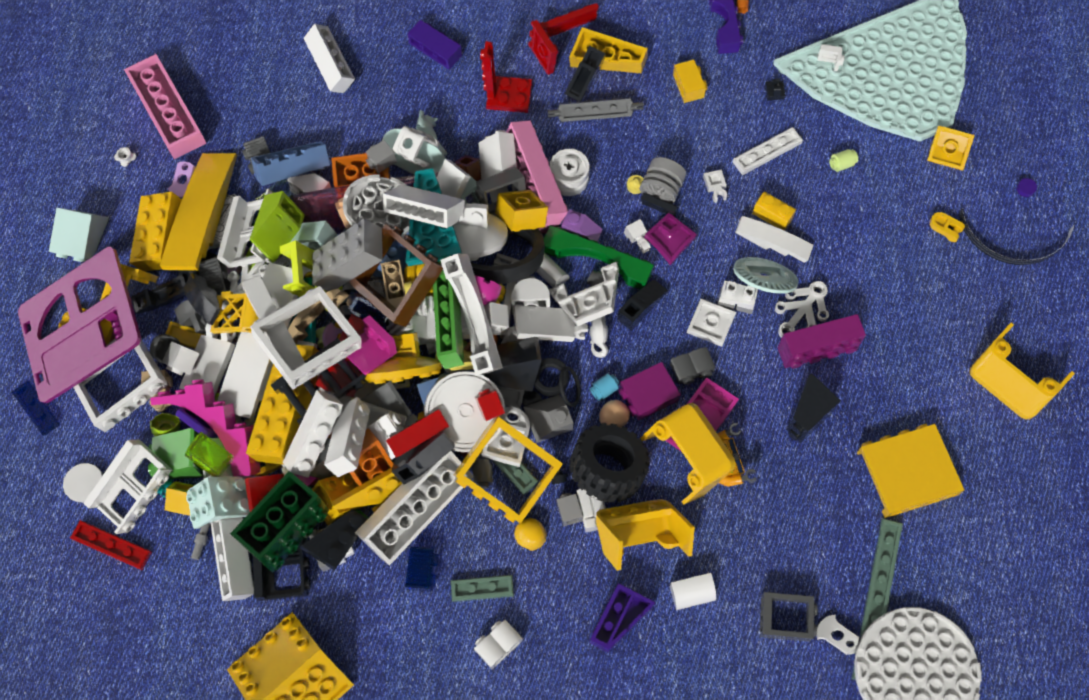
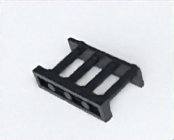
M337 338L304 362H309L341 341ZM345 358L337 363L351 380V383L342 389L327 369L320 373L334 391V395L338 400L353 389L357 391L366 384V375L362 374L358 377ZM282 376L273 382L271 387L276 394L281 392L286 395L301 416L297 420L300 425L307 410ZM308 380L303 385L310 395L314 397L317 389Z

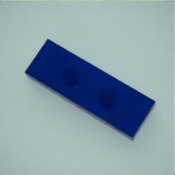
M26 381L11 392L43 436L61 425L46 403L39 400L37 391L29 381Z

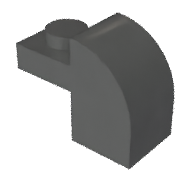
M188 300L182 302L174 309L180 326L194 327L196 333L206 334L207 322L195 311Z

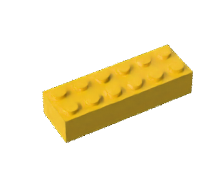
M296 345L304 361L318 352L314 346ZM274 364L269 375L246 454L257 462L284 465L283 460L300 425L297 420L301 416L285 394L281 392L276 394L271 387L273 382L282 377ZM318 375L310 379L314 386L316 384ZM301 384L295 389L291 388L307 410L312 396L305 386Z

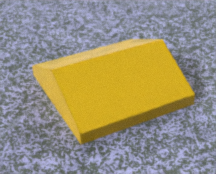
M938 126L930 146L927 161L963 171L974 135Z

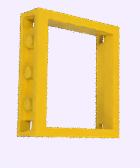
M497 416L492 419L453 475L457 478L456 483L463 488H466V486L472 488L473 495L480 500L483 497L490 501L488 505L496 511L499 509L504 511V517L512 523L515 520L521 523L563 463ZM498 428L550 465V468L518 513L464 476Z

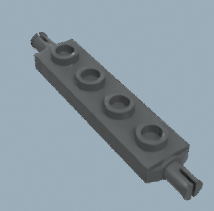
M630 97L559 103L557 110L547 111L548 118L559 117L561 122L629 117L632 116L633 110H643L644 105L643 102L632 103Z

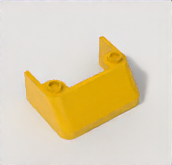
M1010 323L973 363L969 372L974 380L1021 418L1029 420L1035 417L1053 399L1075 373L1071 371L1059 383L1053 378H1044L1038 384L1006 359L1011 352V346L1003 337L1014 326L1013 323Z
M694 403L683 405L657 421L639 438L642 441L657 437L659 440L664 441L672 437L692 466L693 470L688 474L687 480L693 492L681 501L683 505L703 497L730 474L736 466L734 457L700 408Z
M657 499L601 509L596 512V524L603 554L617 571L621 570L622 556L624 555L623 547L657 541L666 549L679 546L688 557L692 556L695 527L667 500Z

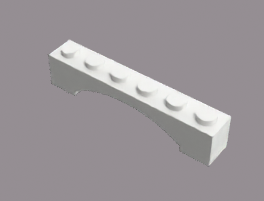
M457 253L441 259L445 277L451 283L465 316L471 342L470 359L475 375L487 374L502 369L503 366L468 254Z

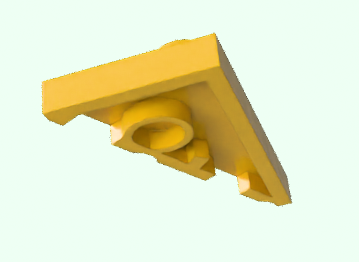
M392 468L335 499L331 504L335 510L383 504L402 482L391 472Z

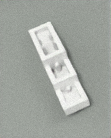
M745 216L740 218L735 232L765 250L771 248L784 256L789 254L804 263L809 260L813 248L811 243L791 233Z

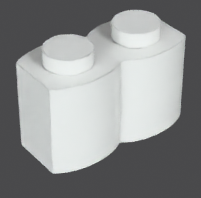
M506 620L502 623L501 621L496 622L491 627L492 632L487 637L483 635L475 642L477 645L474 648L476 653L491 669L496 667L523 641L522 637Z

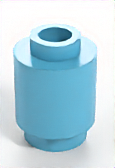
M607 373L594 382L589 389L596 400H604L619 389V381L613 374L610 376Z

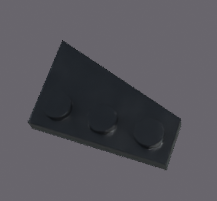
M352 509L301 545L300 549L335 571L359 537L355 532L367 521V518Z

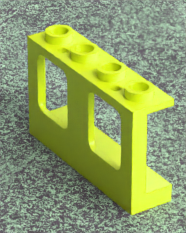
M296 240L280 246V253L292 261L293 282L284 285L283 289L302 297L310 289L317 288V286L313 287L305 283L302 269L303 265L313 271L312 255L314 250Z

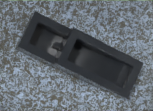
M589 46L565 94L581 102L597 75L606 54Z
M191 273L183 288L185 295L195 311L208 324L213 325L220 312L216 291L207 286L205 277Z

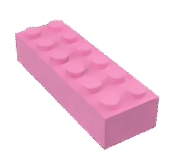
M157 54L124 69L174 159L207 144Z
M531 121L511 122L506 133L514 134L517 169L525 177L526 190H532L548 206L545 227L538 228L544 234L547 233L550 225L559 227L568 213L567 205L563 201L561 191L556 184L555 176L551 172L548 159L544 155L542 144L538 140L536 130L533 128Z

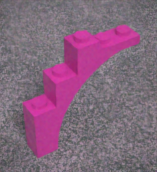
M204 379L192 380L191 385L184 386L185 389L175 390V394H170V391L158 392V396L150 398L151 405H177L203 419L223 443L231 463L233 476H252L261 472L260 463L246 454L254 425L246 426V422L236 423L233 403L225 404V401L215 402L212 382L204 383Z

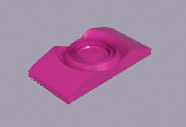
M706 377L687 404H696L714 430L717 431L739 399ZM672 437L665 440L666 442L674 446L676 449L681 451Z

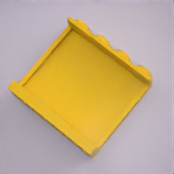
M922 424L913 431L906 429L894 437L887 435L875 443L867 441L861 444L862 447L857 451L858 455L862 454L883 503L884 509L882 514L884 518L958 496L964 491V487L935 424L930 426Z

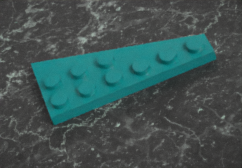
M433 168L415 171L414 188L442 194ZM410 219L408 235L416 240V245L418 243L427 249V254L431 253L438 258L437 262L457 253L463 254L453 225L445 228ZM407 249L406 263L408 266L424 264Z

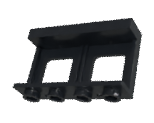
M308 537L299 543L298 549L293 554H289L282 565L300 564V588L276 590L274 572L272 573L253 556L254 598L256 600L267 601L308 596V590L311 589L310 577H307V569H310L309 557H306V552L300 549L301 545L308 541Z

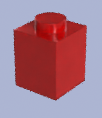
M488 388L478 392L479 396L475 400L485 421L505 413L495 390L490 391Z

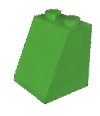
M189 428L152 437V444L149 445V449L172 469L168 475L170 479L204 477L199 444L205 441V439L198 432ZM151 462L148 465V472L153 477L158 468Z

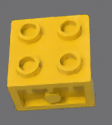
M349 472L340 477L335 475L319 480L312 488L330 510L325 518L327 525L334 523L344 513L352 509L356 510L364 507L335 510L331 504L335 499L358 487Z

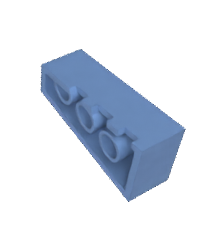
M322 141L251 157L255 178L262 186L293 176L303 175L309 171L323 170L326 166L330 165L326 145Z

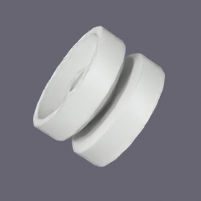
M564 149L553 155L550 161V169L555 176V181L561 191V195L574 196L580 194L585 190L589 180V162L587 157L575 149Z

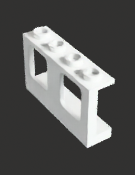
M267 189L265 195L271 194L273 192L270 189ZM240 196L233 198L217 259L226 267L233 268L265 261L266 256L253 243L251 252L254 255L243 258L246 244L250 241L249 239L254 226L251 227L254 213L260 210L263 199L246 202Z
M127 440L84 504L88 508H98L117 526L115 534L128 533L135 527L137 519L145 513L148 503L157 496L158 489L168 480V475L172 469L141 440ZM144 458H147L158 468L147 486L142 484L134 475V472ZM123 489L136 500L124 518L112 506Z

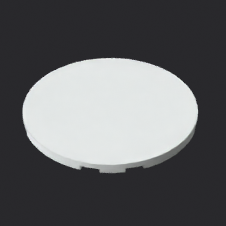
M920 607L896 609L877 618L863 633L855 654V678L863 700H979L982 675L980 663H978L974 652V646L961 628L946 616Z

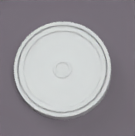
M460 371L442 377L430 389L425 400L424 417L437 409L440 410L449 425L443 431L455 444V448L452 450L458 452H469L492 421V419L485 421L475 400L479 396L478 392L488 388L490 391L495 390L505 412L504 399L498 387L483 375L476 376L475 372ZM505 413L498 417L505 420ZM500 428L496 430L486 446L498 436L501 431Z

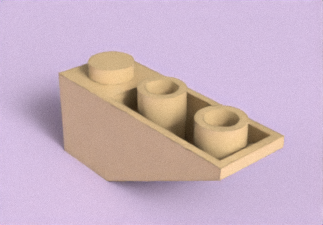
M400 260L381 263L386 298L396 309L406 295Z

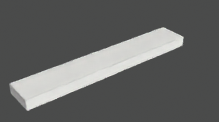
M260 276L241 283L258 319L269 316L277 309ZM284 322L265 332L273 347L292 371L305 364Z

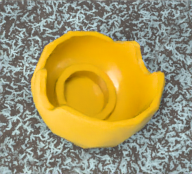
M527 518L515 527L514 536L521 547L534 551L541 548L546 542L547 532L538 520Z

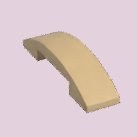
M338 288L325 292L336 307L349 296L347 292ZM321 301L299 312L289 326L288 331L296 345L298 340L303 341L308 336L304 329L326 309Z

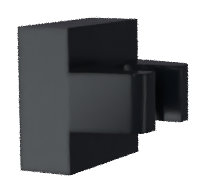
M778 78L772 79L771 82H765L764 87L767 101L785 99L783 81H780Z

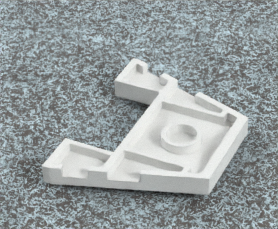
M617 262L601 268L604 282L570 296L564 283L548 289L554 300L577 326L614 312L619 274Z

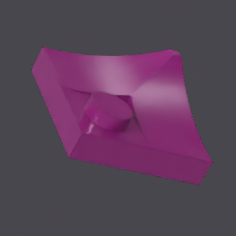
M668 213L645 234L644 238L659 251L669 265H672L678 256L696 239L697 234Z

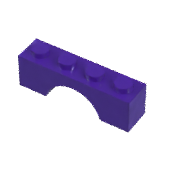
M709 0L710 11L720 14L726 21V24L717 30L716 44L718 54L739 52L740 45H743V35L739 33L740 20H737L736 17L738 9L737 6H734L735 0Z

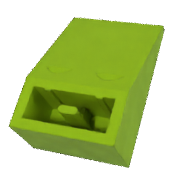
M284 191L267 194L263 198L249 240L274 263L281 255L280 246L291 242L300 230L305 214Z

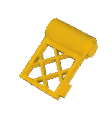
M231 291L221 292V295H217L220 312L214 324L211 325L210 332L213 334L252 333L250 326L258 320V317L246 293L233 294ZM241 299H244L243 305L238 309L236 304ZM223 301H228L229 304L222 310ZM233 308L235 313L228 318L226 314ZM240 317L239 326L234 327L232 323ZM224 318L226 322L218 328L219 322Z

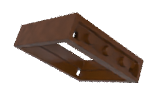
M385 224L382 228V256H385L394 240H397L425 264L397 309L368 284L369 279L380 262L348 283L389 320L406 327L439 277L443 267L437 262L438 258L436 256L426 253L427 249L418 243L416 245V240L408 234L404 235L403 229L396 225L392 227Z

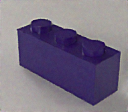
M419 20L407 33L410 45L449 70L462 57L461 45L456 40L448 38L445 33L434 29L429 23Z

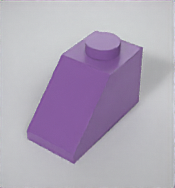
M568 209V213L562 223V229L566 232L576 233L582 238L597 242L603 230L585 214Z

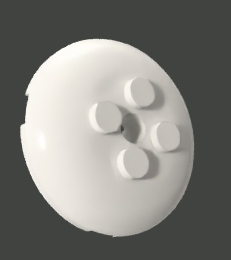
M369 175L357 179L347 188L343 198V211L347 221L351 226L362 219H366L382 228L385 224L392 227L396 225L404 230V235L409 232L410 218L384 212L383 193L401 184H406L396 178L391 177V179L380 177V175ZM379 178L382 179V183H377L376 188H374L376 181L379 180Z

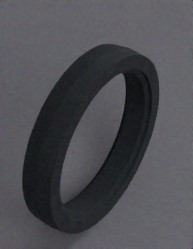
M507 227L508 234L519 236L532 246L533 249L530 254L520 261L507 265L488 266L471 262L474 275L483 277L489 283L491 280L497 284H506L522 280L533 274L541 266L545 252L544 238L538 228L515 232Z

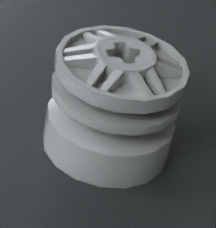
M663 157L654 158L651 160L647 174L641 182L640 192L673 204L678 196L679 188L682 187L687 175L686 171L673 160Z

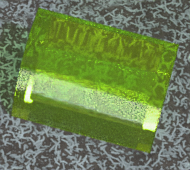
M202 432L195 437L185 453L188 459L213 477H220L233 462V455Z

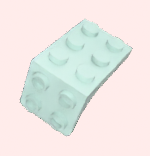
M259 476L207 477L187 491L186 500L189 504L190 520L193 528L199 529L210 522L221 519L246 517L250 511L245 479Z

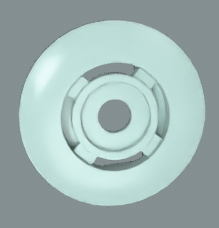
M744 257L738 259L733 266L734 273L740 280L762 291L790 293L797 288L799 283L797 276L791 270L771 260L758 257Z

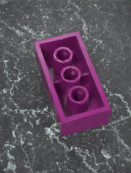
M856 314L785 333L777 348L784 367L795 369L807 362L813 364L819 362L822 358L828 357V359H832L845 352L846 354H851L857 351L866 334L859 316Z

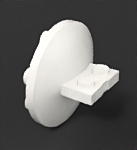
M465 203L460 219L453 225L462 253L468 254L471 261L500 251L508 238L506 224L500 218L489 214L488 205Z

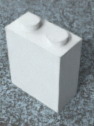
M498 130L495 134L485 137L484 140L478 143L482 180L517 167L513 133Z

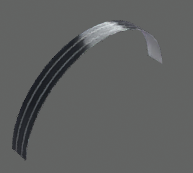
M963 208L959 212L960 221L965 225L964 232L970 241L984 254L998 261L1013 265H1030L1045 261L1059 251L1057 250L1051 255L1033 260H1019L1002 256L987 248L974 236L965 220ZM1073 225L1072 228L1069 230V234H1068V237H1067L1065 243L1068 241L1069 237L1071 236V233H1072V231H1073L1074 225Z

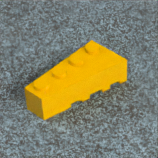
M582 27L569 56L570 67L577 68L580 61L582 62L589 46H592L606 54L599 70L642 73L647 61L648 48Z

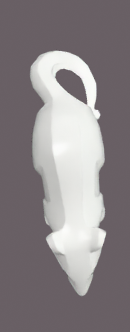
M605 316L590 321L591 351L598 358H603L608 354V347L605 344L608 338V326L605 322ZM594 344L598 345L602 351L597 352L594 349Z

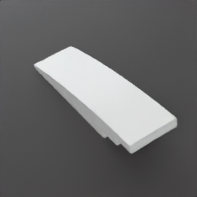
M269 262L262 281L276 308L281 309L288 305L291 300L298 298L297 295L283 289L284 285L293 282L292 268ZM291 318L284 321L287 329L289 327ZM240 333L218 397V401H225V404L233 403L236 415L254 419L259 400L262 401L273 366L272 361L254 339L252 333Z

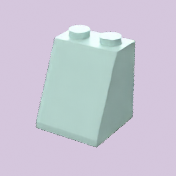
M56 208L49 252L56 253V257L68 258V256H72L74 261L85 262V259H90L95 255L109 217L77 210Z

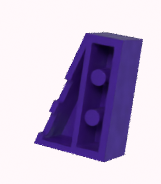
M618 583L589 643L608 653L655 606L656 602Z

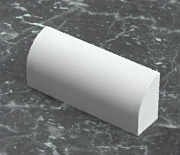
M402 184L383 193L384 212L449 228L460 219L465 205V200Z

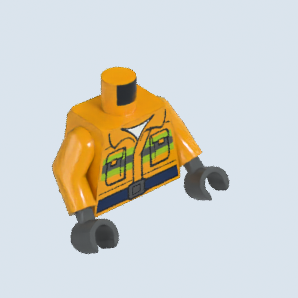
M738 423L731 424L730 429L727 431L723 430L717 433L736 462L735 469L719 482V484L727 487L743 484L744 481L749 483L757 481V478H748L749 474H754L756 471L749 469L745 473L734 439L729 437L731 435L738 436L741 433V430L737 433L732 431V428L737 426Z

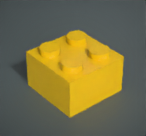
M532 190L498 193L495 213L511 231L518 232L525 229L535 230L545 227L548 206Z

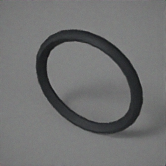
M566 366L562 368L559 375V389L566 405L575 407L580 400V383L576 372L571 367ZM566 370L571 372L576 385V399L574 403L568 401L564 392L563 376Z

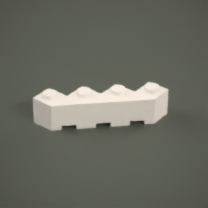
M490 302L484 306L492 334H501L502 331L509 327L507 305ZM461 307L462 338L470 339ZM434 312L427 317L413 315V330L409 333L417 332L419 345L436 343Z

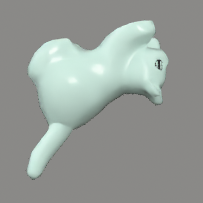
M420 110L416 130L423 131L437 140L433 127L436 126L435 122L438 118L428 115L424 116V111ZM439 143V147L443 150L444 155H447L446 150Z

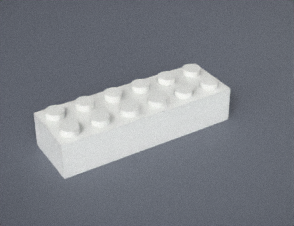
M450 451L420 477L405 485L402 483L355 533L380 559L390 566L461 491L463 487L455 482L457 478L453 474L462 462ZM469 470L464 475L470 480L474 477Z

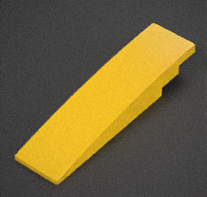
M202 153L172 225L160 263L162 270H198L201 258H206L208 247L214 244V237L237 158L236 153Z

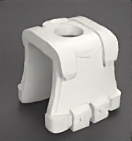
M403 126L393 146V152L418 166L428 168L430 163L417 157L424 141L437 147L439 146V141L423 131ZM411 138L413 145L411 148L406 149L404 143L407 139Z

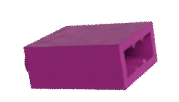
M662 362L620 382L619 394L623 400H627L630 414L635 416L638 421L678 402L681 395Z

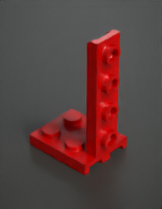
M597 3L586 5L584 8L576 11L573 10L568 14L557 16L546 22L539 23L538 20L531 22L533 30L530 31L529 36L532 40L528 42V45L547 75L554 73L558 54L557 46L552 43L549 37L596 20L599 8Z
M485 41L484 49L481 48L480 59L482 60L481 69L483 70L484 91H487L486 109L528 113L532 79L496 76L493 43Z

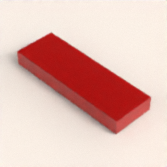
M437 409L386 439V442L397 458L448 428L449 425L440 410Z

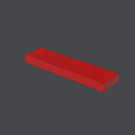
M82 520L79 521L70 537L74 541L139 570L144 569L152 554L151 551Z

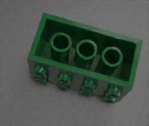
M288 471L230 534L273 573L282 567L289 554H293L298 549L299 543L312 534L313 528L325 520L330 510L319 495Z

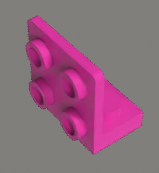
M370 315L363 319L365 328L364 333L360 335L362 348L347 356L364 375L369 374L397 353L394 338Z

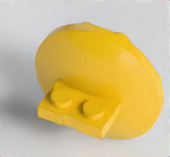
M417 332L397 336L390 335L395 340L397 353L367 374L365 380H367V383L381 384L391 380L392 382H401L404 379L414 378V376H419V378L430 377L431 375L441 373L440 369L443 366L439 360L420 355Z

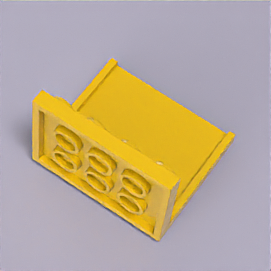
M293 612L283 618L275 628L266 633L258 643L250 647L242 657L233 662L227 669L245 700H338L354 686L350 679L321 650Z

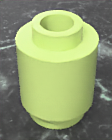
M847 149L831 155L829 163L832 169L839 172L853 167L858 162V155L855 150Z

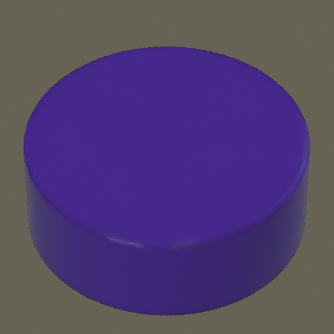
M1024 178L1020 180L1016 190L1023 197H1031L1036 192L1037 185L1032 179Z

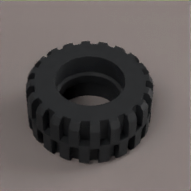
M607 423L599 424L598 427L597 425L589 427V429L582 432L571 454L569 467L570 472L573 473V480L578 482L577 486L581 490L584 489L587 495L597 497L596 500L603 501L605 499L607 502H615L617 499L620 502L624 501L626 497H632L639 490L648 473L650 458L648 457L649 452L647 448H644V442L638 439L637 434L633 431H627L628 428L624 426L621 428L617 427V424L607 425ZM605 454L614 457L622 464L624 470L613 471L603 467L596 460L595 455Z

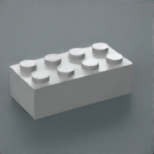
M362 219L316 249L312 255V284L317 287L321 286L326 291L337 289L383 260L382 227Z

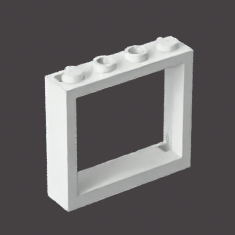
M321 286L310 289L302 297L291 300L288 305L281 309H275L269 316L256 320L250 326L252 336L292 389H295L362 348L361 337ZM321 301L348 338L292 371L264 333L316 302Z
M142 338L140 344L134 349L151 378L100 415L85 384L117 360L74 386L93 425L104 432L113 428L118 422L128 417L134 410L144 405L151 397L168 386L167 381ZM114 339L112 342H110L108 345H106V347L109 346L110 344L114 343V342L116 341V339Z

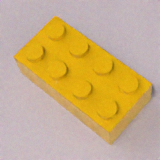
M172 191L145 195L140 198L129 261L130 264L145 272L162 270L160 267L162 256L182 201Z

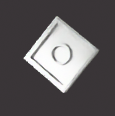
M700 299L687 333L722 347L736 312Z

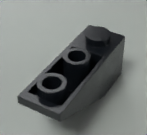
M653 279L618 310L617 320L632 331L666 295L668 290Z
M442 431L401 456L395 457L391 472L405 485L424 474L455 448V444Z

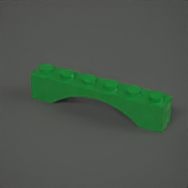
M550 225L544 237L546 254L558 259L567 256H587L598 259L608 265L617 262L619 274L625 283L639 290L648 284L653 273L654 265L647 260L637 259L629 253L616 251L613 247L603 246L595 240H587L579 234L566 232L560 227Z

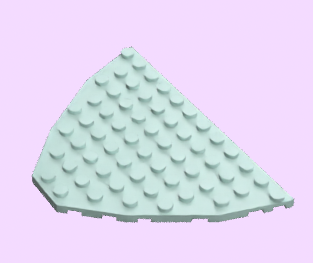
M919 0L777 58L773 64L780 73L789 77L812 98L870 127L913 140L923 141L934 136L938 126L951 129L954 123V117L965 84V39L967 37V30L963 16L959 11L958 0ZM821 44L842 47V55H845L842 66L839 65L837 72L834 71V63L817 60Z

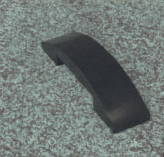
M180 270L178 277L153 290L145 289L133 295L131 298L135 312L139 314L151 311L185 295L183 288L190 274L199 275L198 270Z

